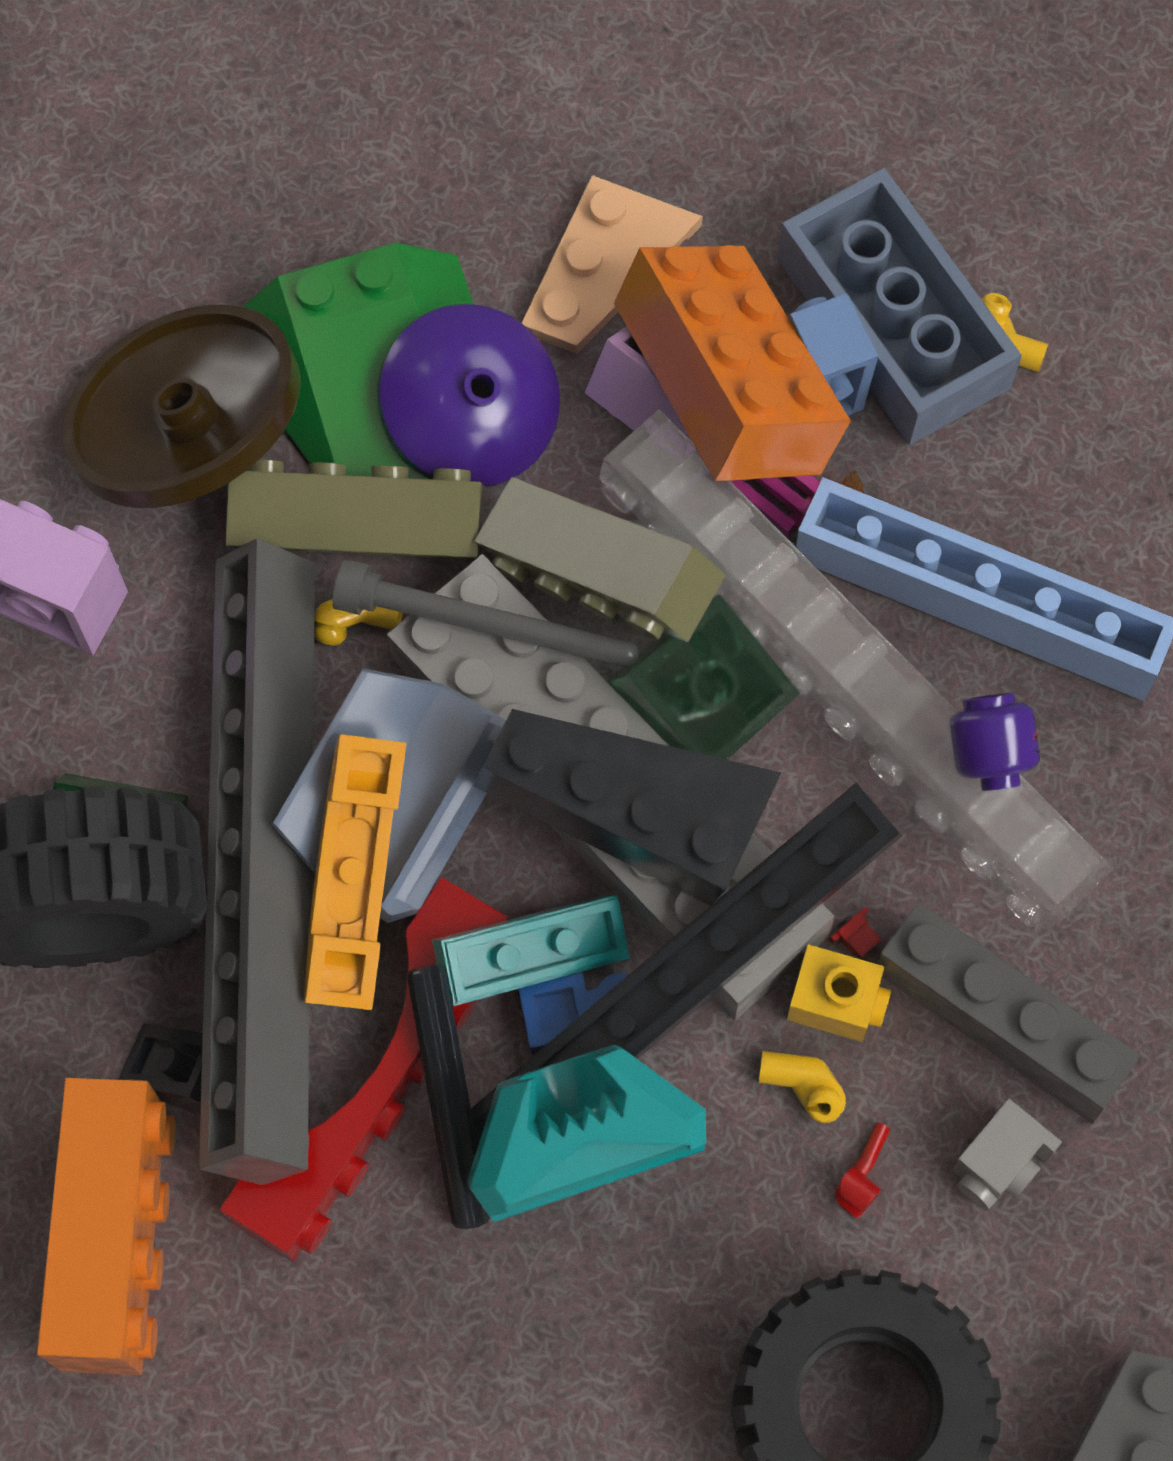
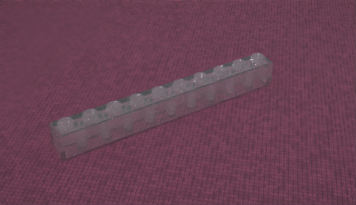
M660 409L604 457L599 479L603 482L601 489L610 503L622 513L631 511L648 529L693 545L726 574L710 603L716 604L719 601L736 618L734 625L737 631L751 646L756 649H761L764 646L781 664L779 666L780 674L796 692L801 695H806L809 692L826 710L824 712L825 720L840 737L847 741H851L854 738L871 756L869 759L870 766L885 783L891 787L900 785L917 802L914 809L920 819L930 829L938 834H942L945 831L963 849L960 852L961 859L976 876L985 881L991 878L1009 896L1006 899V904L1021 922L1031 928L1038 924L1045 932H1048L1114 870L1021 775L1020 786L982 791L980 779H967L958 774L955 768L949 728L950 718L958 711L730 480L715 481L695 445Z

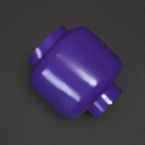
M1014 692L991 694L962 700L963 710L953 714L949 720L954 762L958 774L967 779H980L982 791L1020 786L1019 773L1032 770L1040 762L1035 717L1032 708L1025 703L1015 702Z

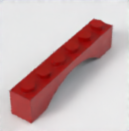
M441 877L406 929L409 959L408 971L421 966L437 965L432 943L433 939L506 921L508 917ZM408 981L406 999L395 1035L377 1069L349 1102L324 1123L308 1131V1170L264 1185L239 1180L220 1208V1211L229 1222L293 1263L302 1250L312 1254L326 1236L332 1219L325 1216L338 1194L341 1193L349 1197L362 1181L369 1167V1163L362 1158L376 1136L386 1141L398 1126L406 1109L399 1101L412 1081L419 1085H423L426 1082ZM477 1000L452 1006L457 1030L466 1022Z

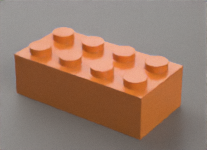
M745 246L639 247L614 301V305L715 481L821 475L851 420Z
M65 1078L37 1352L39 1357L61 1372L142 1375L143 1358L153 1359L155 1356L158 1323L156 1317H148L147 1313L149 1291L160 1290L163 1279L164 1254L162 1249H154L156 1222H166L168 1218L170 1187L168 1182L160 1181L162 1156H172L176 1122L174 1116L166 1115L165 1102L159 1099L148 1081Z

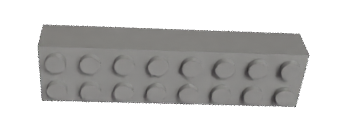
M483 554L435 593L547 621ZM411 614L387 634L391 658L408 677L445 684L507 720L511 710L516 709L669 746L582 656ZM551 826L663 945L710 906ZM754 832L726 891L722 895L773 853ZM822 903L712 997L736 1021L804 959L808 944L817 947L830 936L835 916Z

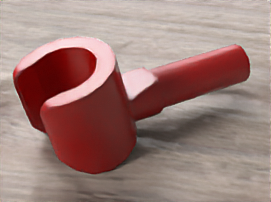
M877 1122L860 1157L856 1159L855 1164L844 1174L835 1190L834 1197L837 1203L855 1218H859L882 1191L867 1175L873 1169L891 1131L883 1123Z

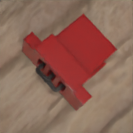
M864 907L854 917L848 915L838 924L839 930L828 940L833 944L839 939L853 955L861 959L882 939L868 925V920L864 916L869 910Z

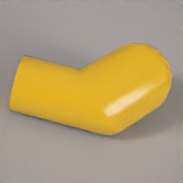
M998 293L984 295L981 300L1022 355L1019 367L1039 373L1048 344L1016 333L1009 318L1012 305L1008 298Z
M333 599L319 604L314 612V621H316L314 638L319 643L338 646L346 639L347 627L357 623H365L392 630L401 623L403 613L376 606L373 612L363 610L360 615L333 609Z
M762 1051L759 1074L760 1084L791 1087L810 1118L815 1122L821 1124L831 1123L841 1115L846 1105L845 1093L824 1061L816 1057Z

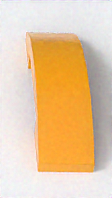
M338 734L322 820L313 886L305 970V1003L372 1010L381 943L377 942L393 811L398 809L406 750V743Z

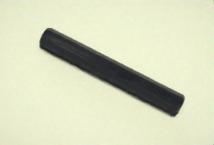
M426 965L408 971L407 981L451 1223L455 1228L473 1229L487 1224L490 1220V1216L470 1190L467 1183L478 1148L446 969L442 965Z

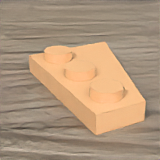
M592 175L522 324L537 339L578 354L618 313L614 301L639 247L680 246L685 239L689 240L702 226L703 216Z

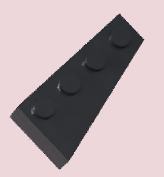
M512 709L473 786L711 906L726 891L781 772Z

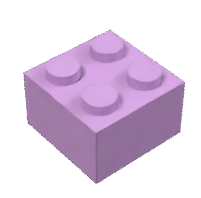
M0 499V614L94 655L128 593L120 574L119 566L116 564L110 550L109 542L102 535L87 527L76 525L73 530H70L52 522L53 518L45 510L30 502L19 501L17 506Z

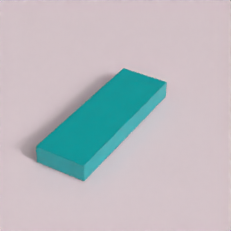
M614 894L586 899L432 940L436 963L446 969L452 1006L630 958L618 895Z

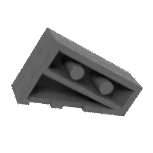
M1133 1350L1120 1359L1067 1461H1173V1359Z

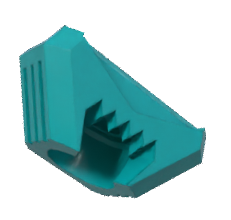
M617 1045L603 1047L498 1083L467 1183L493 1222H497L705 1151L706 1109L623 1048Z

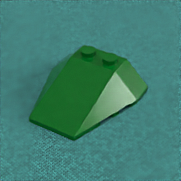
M392 243L277 276L242 306L257 311L273 321L284 334L297 358L301 375L300 393L294 413L284 431L292 438L307 458L308 463L346 465V475L371 477V466H399L409 468L408 478L430 479L408 464L391 443L379 412L378 381L388 350L397 337L412 322L433 310L445 306L473 304L457 255Z

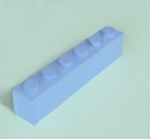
M822 477L798 530L794 560L1144 702L1158 676L1173 639V617Z

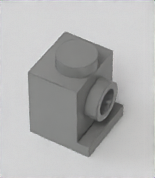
M1008 1099L956 1162L952 1171L962 1178L957 1183V1187L970 1201L986 1211L998 1201L1005 1191L1016 1199L1041 1169L1031 1159L1036 1155L1046 1164L1062 1141L1011 1099Z

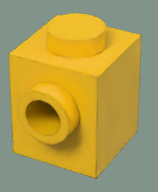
M808 944L787 1020L863 1042L868 1025L881 1028L891 994L890 989L879 986L885 966Z

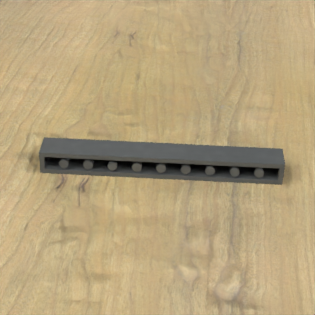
M256 538L216 560L199 1170L264 1185L308 1170L309 1022L311 1011L310 1003L304 1002V987L311 913V870L272 826V823L312 757L315 563Z

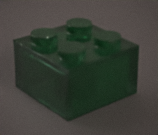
M720 594L713 597L688 642L663 632L659 640H653L639 652V658L634 665L629 667L623 666L607 681L669 746L726 760L800 694Z

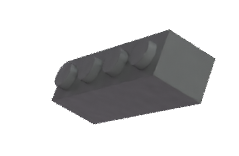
M919 901L880 954L877 964L885 966L882 974L883 978L1092 1124L1104 1110L1141 1056Z

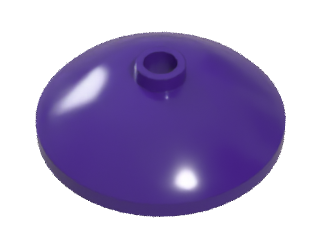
M457 304L445 306L421 316L412 322L393 342L383 361L379 375L378 406L383 426L391 443L404 460L415 470L432 480L434 469L471 471V481L481 482L487 488L510 480L511 477L518 476L537 461L545 451L557 425L560 410V391L556 371L547 351L527 327L510 315L490 307ZM472 379H481L487 384L489 389L487 398H479L473 394L470 387Z

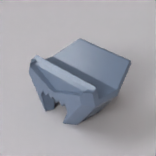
M363 668L276 816L272 826L315 874L322 820L338 734L406 743L398 809L393 811L380 919L389 923L417 914L487 794L473 785L506 720L445 684Z

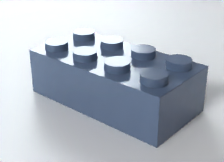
M885 167L782 223L777 253L778 262L806 301L817 297H825L829 300L846 293L848 294L878 354L869 390L909 446L1011 389L1022 357L1021 353Z

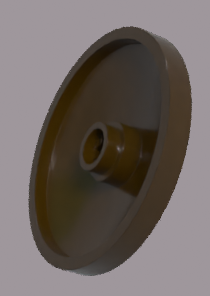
M204 305L176 311L157 318L132 331L110 347L95 361L79 381L70 397L63 417L62 443L64 452L69 463L85 486L95 495L113 504L133 508H157L187 502L206 495L231 482L253 466L269 451L287 427L296 408L300 393L301 375L297 358L284 334L273 321L257 311L245 307Z

